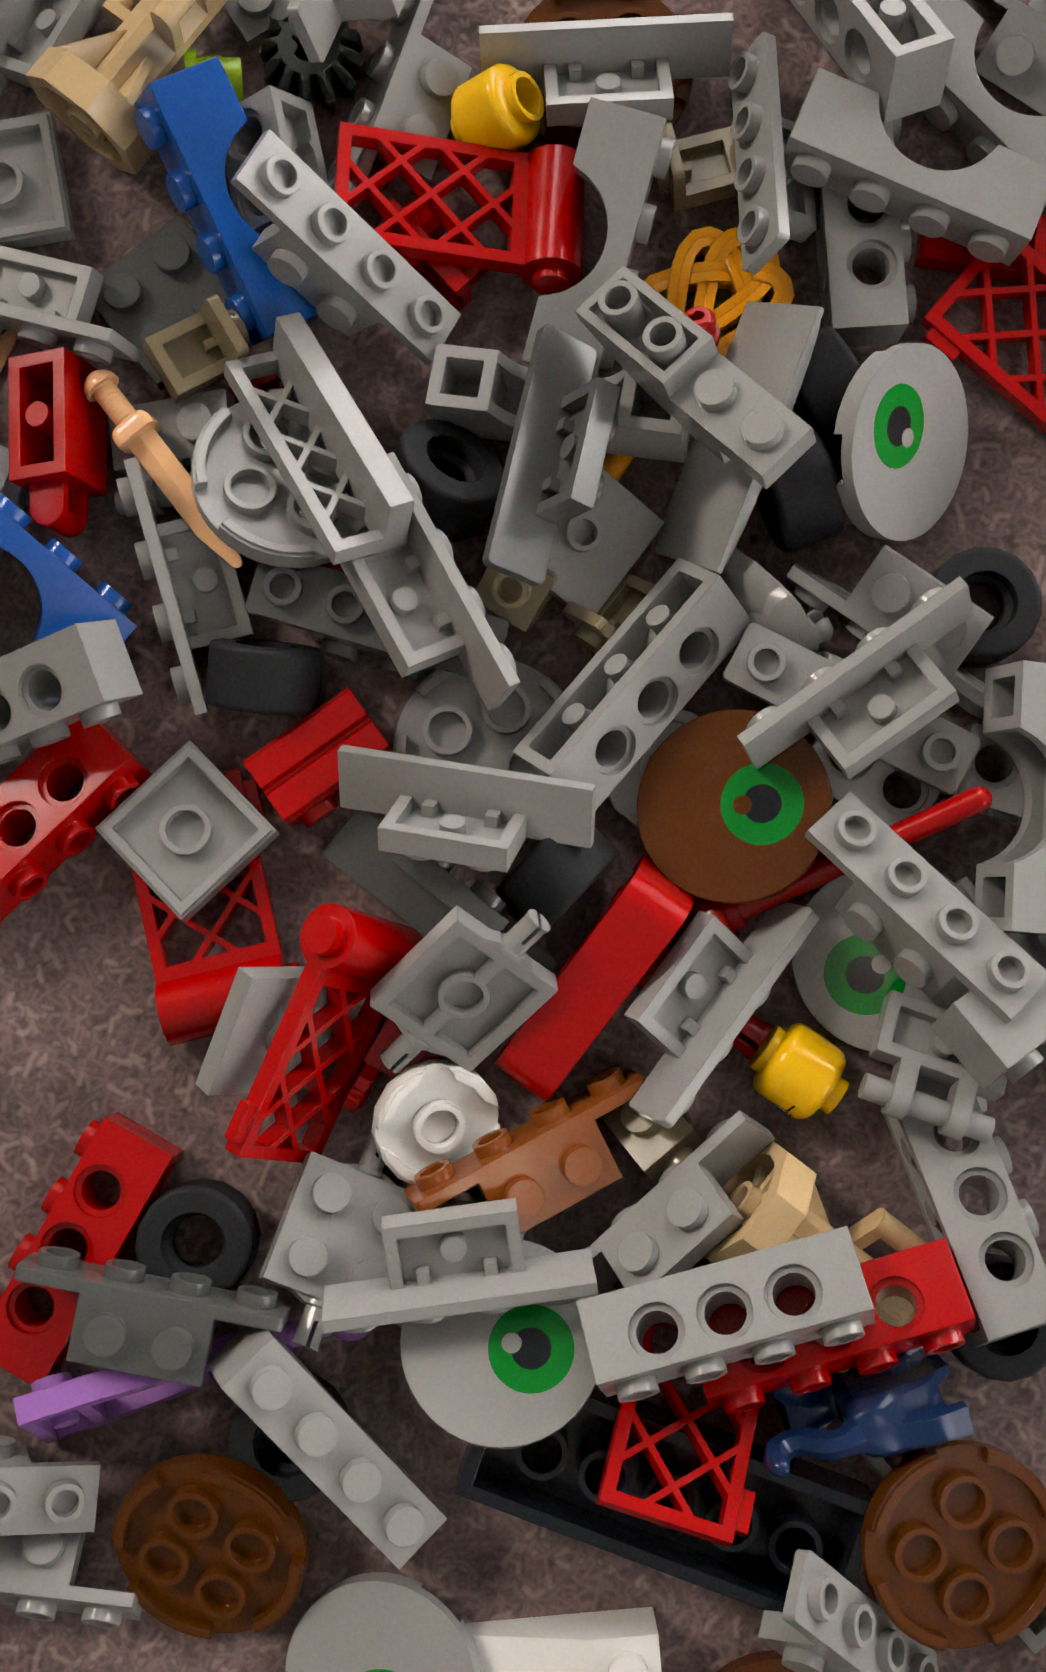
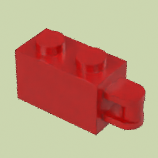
M60 347L8 358L9 481L29 491L30 515L36 523L50 528L64 537L71 538L79 535L86 527L88 521V498L107 495L106 413L97 401H88L84 393V382L87 376L98 369L67 348Z

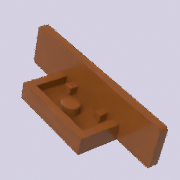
M612 1067L603 1070L586 1081L587 1090L567 1101L563 1097H557L540 1104L529 1113L530 1121L508 1132L507 1128H500L483 1135L472 1144L474 1151L459 1160L450 1163L448 1159H444L423 1168L414 1176L416 1183L407 1187L404 1193L415 1211L434 1209L476 1185L485 1202L516 1197L522 1234L622 1178L595 1119L630 1101L646 1079L643 1075L630 1069L622 1071L620 1067Z

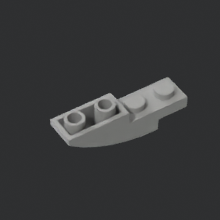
M624 265L575 310L579 320L600 344L666 412L675 418L683 428L724 464L731 459L766 490L816 443L813 428L721 355L717 350L712 335Z

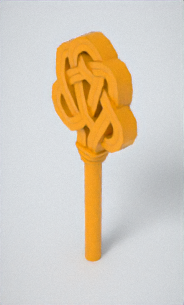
M711 226L692 230L678 246L671 268L649 275L644 281L683 313H685L687 293L695 291L692 308L697 306L709 308L715 314L716 322L720 327V334L740 321L747 301L763 302L769 294L770 303L791 304L795 296L791 277L780 267L778 252L757 274L754 275L742 270L741 243H739L737 238L738 227L727 229L725 232ZM706 255L703 262L695 263L700 256ZM717 289H730L732 297L714 309ZM736 329L720 338L717 350L724 357H726ZM606 454L602 468L619 482L634 457Z

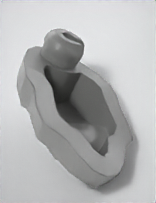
M735 547L722 574L718 573V575L722 577L753 622L813 652L819 650V644L831 640L834 629L829 618H824L823 611L815 609L806 615L801 604L778 580L755 560L746 556Z

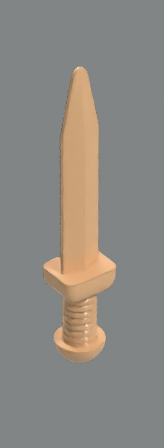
M98 369L91 372L84 382L85 396L90 402L97 401L115 424L116 428L112 432V438L117 447L128 455L134 454L190 529L202 542L232 567L240 568L243 565L240 553L220 540L202 518L193 496L191 476L159 436L158 432L162 429V426L158 420L143 410H135L118 388L119 377L115 373L106 369Z

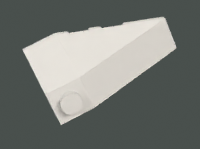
M653 1607L465 1623L477 1648L481 1672H662L659 1635Z

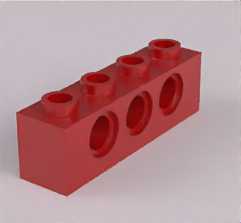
M80 720L68 725L71 733L70 737L38 748L0 784V927L1 921L22 901L33 898L44 889L48 883V876L68 857L77 855L85 850L95 837V832L97 831L95 828L153 775L105 723L83 728ZM83 780V786L79 794L69 800V793L72 787L77 782ZM36 824L33 837L23 845V837L26 831Z
M119 1112L104 1117L102 1122L95 1119L91 1121L74 1149V1154L80 1156L81 1159L69 1179L61 1176L52 1186L41 1206V1211L48 1214L36 1236L28 1233L14 1251L8 1263V1268L15 1271L18 1263L32 1252H39L41 1247H63L62 1235L66 1228L79 1231L86 1239L87 1254L85 1259H80V1261L105 1265L107 1260L122 1259L138 1231L141 1219L149 1206L157 1198L181 1156L183 1149ZM99 1171L110 1172L118 1179L121 1193L116 1203L105 1202L97 1195L94 1188V1180ZM13 1275L3 1293L0 1292V1367L30 1385L38 1379L56 1374L68 1352L79 1293L14 1280ZM33 1286L47 1290L52 1296L54 1311L51 1316L41 1315L31 1306L29 1294Z
M946 1237L860 1263L874 1306L875 1323L863 1327L865 1331L863 1337L833 1347L823 1346L815 1340L794 1346L796 1354L793 1357L766 1367L754 1365L748 1359L726 1364L728 1371L726 1375L702 1383L706 1399L711 1408L724 1406L726 1414H738L764 1405L766 1403L764 1394L790 1386L793 1395L806 1394L832 1384L830 1374L857 1366L859 1375L873 1374L897 1365L899 1360L896 1354L923 1347L926 1355H936L964 1345L966 1341L963 1334L973 1332L976 1317ZM790 1286L779 1294L776 1306L787 1315H802L811 1309L815 1296L805 1287ZM899 1296L912 1304L916 1315L910 1323L904 1326H890L878 1317L876 1313L878 1304L887 1297ZM722 1305L711 1315L709 1328L721 1335L733 1334L744 1325L747 1312L738 1305Z

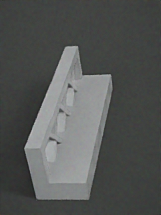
M297 312L276 317L273 351L226 361L224 376L333 565L405 545L415 502L413 496L301 313ZM277 374L284 389L280 396H276L253 387L250 380ZM281 418L307 426L312 433L308 442L305 443L281 434L277 428ZM311 464L335 473L340 480L335 491L308 481L304 475L308 465ZM336 512H340L364 521L369 531L341 538L332 521Z

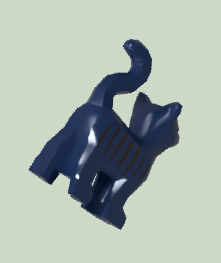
M923 1347L896 1354L899 1363L884 1371L859 1375L857 1366L845 1373L835 1372L830 1374L832 1384L810 1393L793 1395L790 1386L769 1392L776 1400V1405L786 1430L775 1435L766 1443L763 1464L775 1477L789 1475L790 1460L796 1457L809 1456L823 1460H836L860 1453L874 1458L886 1457L908 1450L936 1446L952 1439H960L973 1434L974 1429L968 1406L963 1400L948 1406L942 1400L938 1384L945 1382L946 1376L950 1374L948 1364L938 1354L929 1355L922 1359L920 1349ZM841 1419L843 1422L836 1430H824L833 1420Z

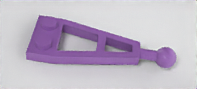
M301 1318L287 1322L281 1332L273 1331L293 1353V1348L298 1346L291 1343V1341L294 1339ZM238 1331L213 1338L210 1359ZM340 1331L323 1334L322 1338L334 1335L340 1340L352 1342L363 1339L371 1331L361 1334H350ZM209 1367L206 1379L201 1387L111 1369L100 1370L73 1379L70 1372H62L34 1381L31 1384L32 1392L13 1398L18 1426L49 1444L117 1421L217 1383Z

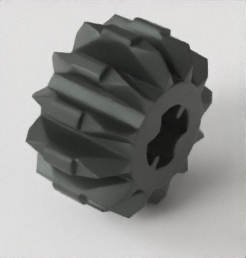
M270 17L268 30L271 38L260 40L259 46L261 60L265 63L262 75L266 86L272 85L311 102L313 111L315 110V102L323 101L325 109L333 115L337 109L335 94L354 101L355 94L357 93L354 80L364 78L366 71L364 57L360 55L363 50L362 38L356 28H349L348 21L342 22L325 61L310 63L309 61H302L307 56L300 40L292 33L289 21L285 22Z

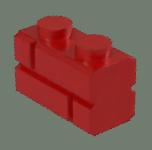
M347 687L242 762L287 825L294 827L302 821L307 829H310L325 820L339 808L334 798L339 795L337 750L342 744L393 752V750Z

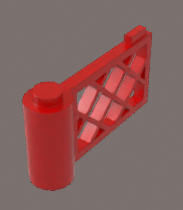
M340 121L337 137L334 192L351 208L366 198L385 220L383 224L374 230L402 257L520 275L526 284L542 295L565 291L578 284L582 279L585 180L576 174L573 166L576 149L565 145L549 144L539 146L526 153ZM351 146L376 150L389 165L368 179L350 159ZM423 158L437 160L446 168L451 176L431 189L412 166ZM484 168L510 172V188L495 199L474 177ZM398 175L419 197L400 212L378 190ZM349 181L356 187L348 192ZM460 185L481 207V209L463 222L441 200ZM507 205H509V215L503 209ZM426 209H429L449 232L438 240L421 238L408 222ZM490 218L508 237L507 251L483 247L471 231Z
M1027 244L1015 259L1020 264L1021 286L991 287L989 262L974 258L919 324L928 331L922 338L924 343L938 348L951 362L958 357L1046 434V407L1043 386L1046 385V373H1042L1040 341H1046V329H1039L1036 303V297H1046V259ZM977 276L978 288L965 289ZM1035 279L1041 284L1035 285ZM1022 298L1025 330L995 332L992 300ZM979 301L982 333L962 334L942 316L954 302ZM1026 342L1029 374L1010 376L1000 368L997 361L996 344ZM975 345H983V352ZM1022 386H1030V393Z
M239 768L222 772L262 816H265L259 787L254 778L244 780L242 771ZM261 853L248 864L249 871L235 893L226 887L220 891L231 899L211 931L192 919L187 923L183 922L206 936V939L193 960L169 966L164 942L180 919L164 902L154 897L153 890L131 868L156 981L155 1002L164 1036L171 1046L214 1034L238 967L300 966L298 961L288 964L285 958ZM252 885L257 906L244 899ZM240 904L260 916L265 942L238 948L220 937ZM157 907L169 914L162 926L160 925ZM216 943L229 950L208 956Z
M334 903L320 905L308 915L303 923L300 934V948L307 963L246 1100L240 1099L224 1135L228 1139L225 1146L226 1150L241 1158L303 1163L305 1155L310 1151L322 1154L342 1109L341 1106L351 1089L383 1014L370 1006V990L423 939L417 930L413 927ZM324 985L327 990L328 1003L312 1015L313 1007ZM365 998L358 1016L350 1022L348 1011ZM332 1025L334 1036L318 1048L316 1037ZM300 1051L302 1062L285 1076L284 1073L290 1059ZM338 1058L332 1075L323 1081L322 1071ZM306 1085L308 1095L291 1108L289 1098ZM274 1112L275 1123L256 1138L263 1120ZM312 1117L302 1142L297 1143L295 1131Z
M703 1257L691 1269L711 1264V1262ZM666 1322L655 1324L678 1332V1328L673 1324ZM655 1325L647 1330L643 1339L644 1350L653 1354L655 1352L650 1344ZM752 1357L751 1363L755 1365L754 1358ZM671 1380L660 1382L658 1386L678 1421L652 1436H649L635 1411L637 1401L620 1403L596 1504L725 1547L733 1544L735 1534L743 1537L748 1535L756 1492L744 1489L760 1407L738 1414H726L737 1432L733 1448L715 1458L697 1428L695 1421L718 1408L712 1409L708 1403L689 1414ZM631 1429L638 1444L626 1450ZM683 1429L703 1465L674 1481L655 1444ZM641 1452H644L663 1486V1489L646 1499L616 1490L622 1463ZM731 1459L728 1477L726 1478L720 1465ZM708 1473L723 1499L718 1523L694 1516L679 1489ZM668 1496L675 1509L657 1504V1502Z

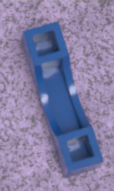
M216 56L148 83L135 101L138 109L135 111L138 130L145 144L151 150L157 149L168 172L165 180L169 195L180 212L184 213L187 211L198 234L195 239L198 255L207 271L211 274H217L228 297L225 299V307L227 310H235L243 320L249 334L251 347L274 337L275 322L278 316L300 312L306 322L318 316L316 308L293 287L276 279L268 269L267 263L251 249L260 234L254 231L242 219L229 196L225 179L226 156L234 136L248 120L219 57Z
M0 493V548L11 553L25 565L31 573L38 590L40 609L33 635L34 640H40L76 623L116 619L123 641H125L137 627L125 616L133 605L104 580L94 590L75 573L83 562L53 537L45 546L39 543L24 530L32 519L5 495Z

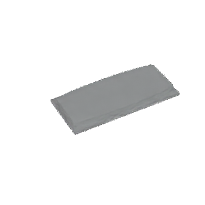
M747 301L725 358L792 411L811 359L819 332L820 320L825 309L820 306ZM694 438L663 518L665 523L659 530L654 553L674 560L681 558L704 569L722 574L743 533L762 485L731 459L724 464Z

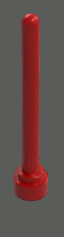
M976 786L889 827L906 843L912 845L986 811L992 804V794L987 788ZM826 856L816 859L809 870L798 881L788 887V890L775 897L744 905H725L698 899L693 903L696 915L699 911L715 915L738 938V930L748 926L747 919L845 874Z

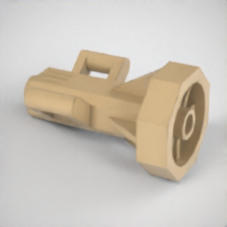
M106 0L102 4L101 10L113 23L119 26L116 31L59 47L49 46L25 76L41 103L74 136L118 170L137 175L157 149L151 150L140 135L135 120V111L138 110L135 101L148 83L163 78L170 72L228 0Z
M772 1141L721 1187L744 1221L704 1257L711 1263L833 1230L834 1228L830 1226L815 1185L817 1173ZM884 1208L876 1209L848 1228L859 1263L874 1259L863 1249L879 1239L892 1247L896 1252L928 1243ZM899 1296L883 1299L876 1308L878 1317L884 1323L894 1327L910 1323L916 1315L912 1304ZM822 1338L815 1340L817 1343L824 1346ZM849 1369L839 1371L838 1373H845Z

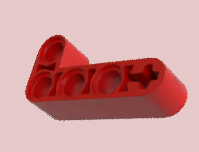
M645 854L632 869L633 873L625 884L618 888L607 909L556 975L558 991L515 1030L493 1062L495 1067L543 1102H546L556 1091L676 934L692 909L695 896L671 882L657 868L652 859Z

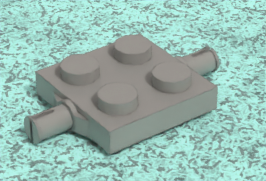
M456 905L370 990V1006L395 1022L402 1032L394 1042L380 1053L383 1064L388 1069L393 1066V1072L400 1073L423 1050L446 1056L470 1072L476 1068L558 991L556 975L533 960L526 953L534 943L550 931V925L541 913L537 915L535 909H529L527 914L507 933H501L500 931L488 928Z
M372 1129L369 1131V1136L358 1164H342L313 1151L305 1155L258 1278L289 1290L301 1303L306 1304L291 1343L299 1347L304 1346L305 1349L318 1352L323 1336L321 1316L325 1285L389 1277L381 1234V1216L415 1212V1209L411 1206L404 1193L405 1189L397 1186L386 1175L382 1174L385 1163L377 1152Z

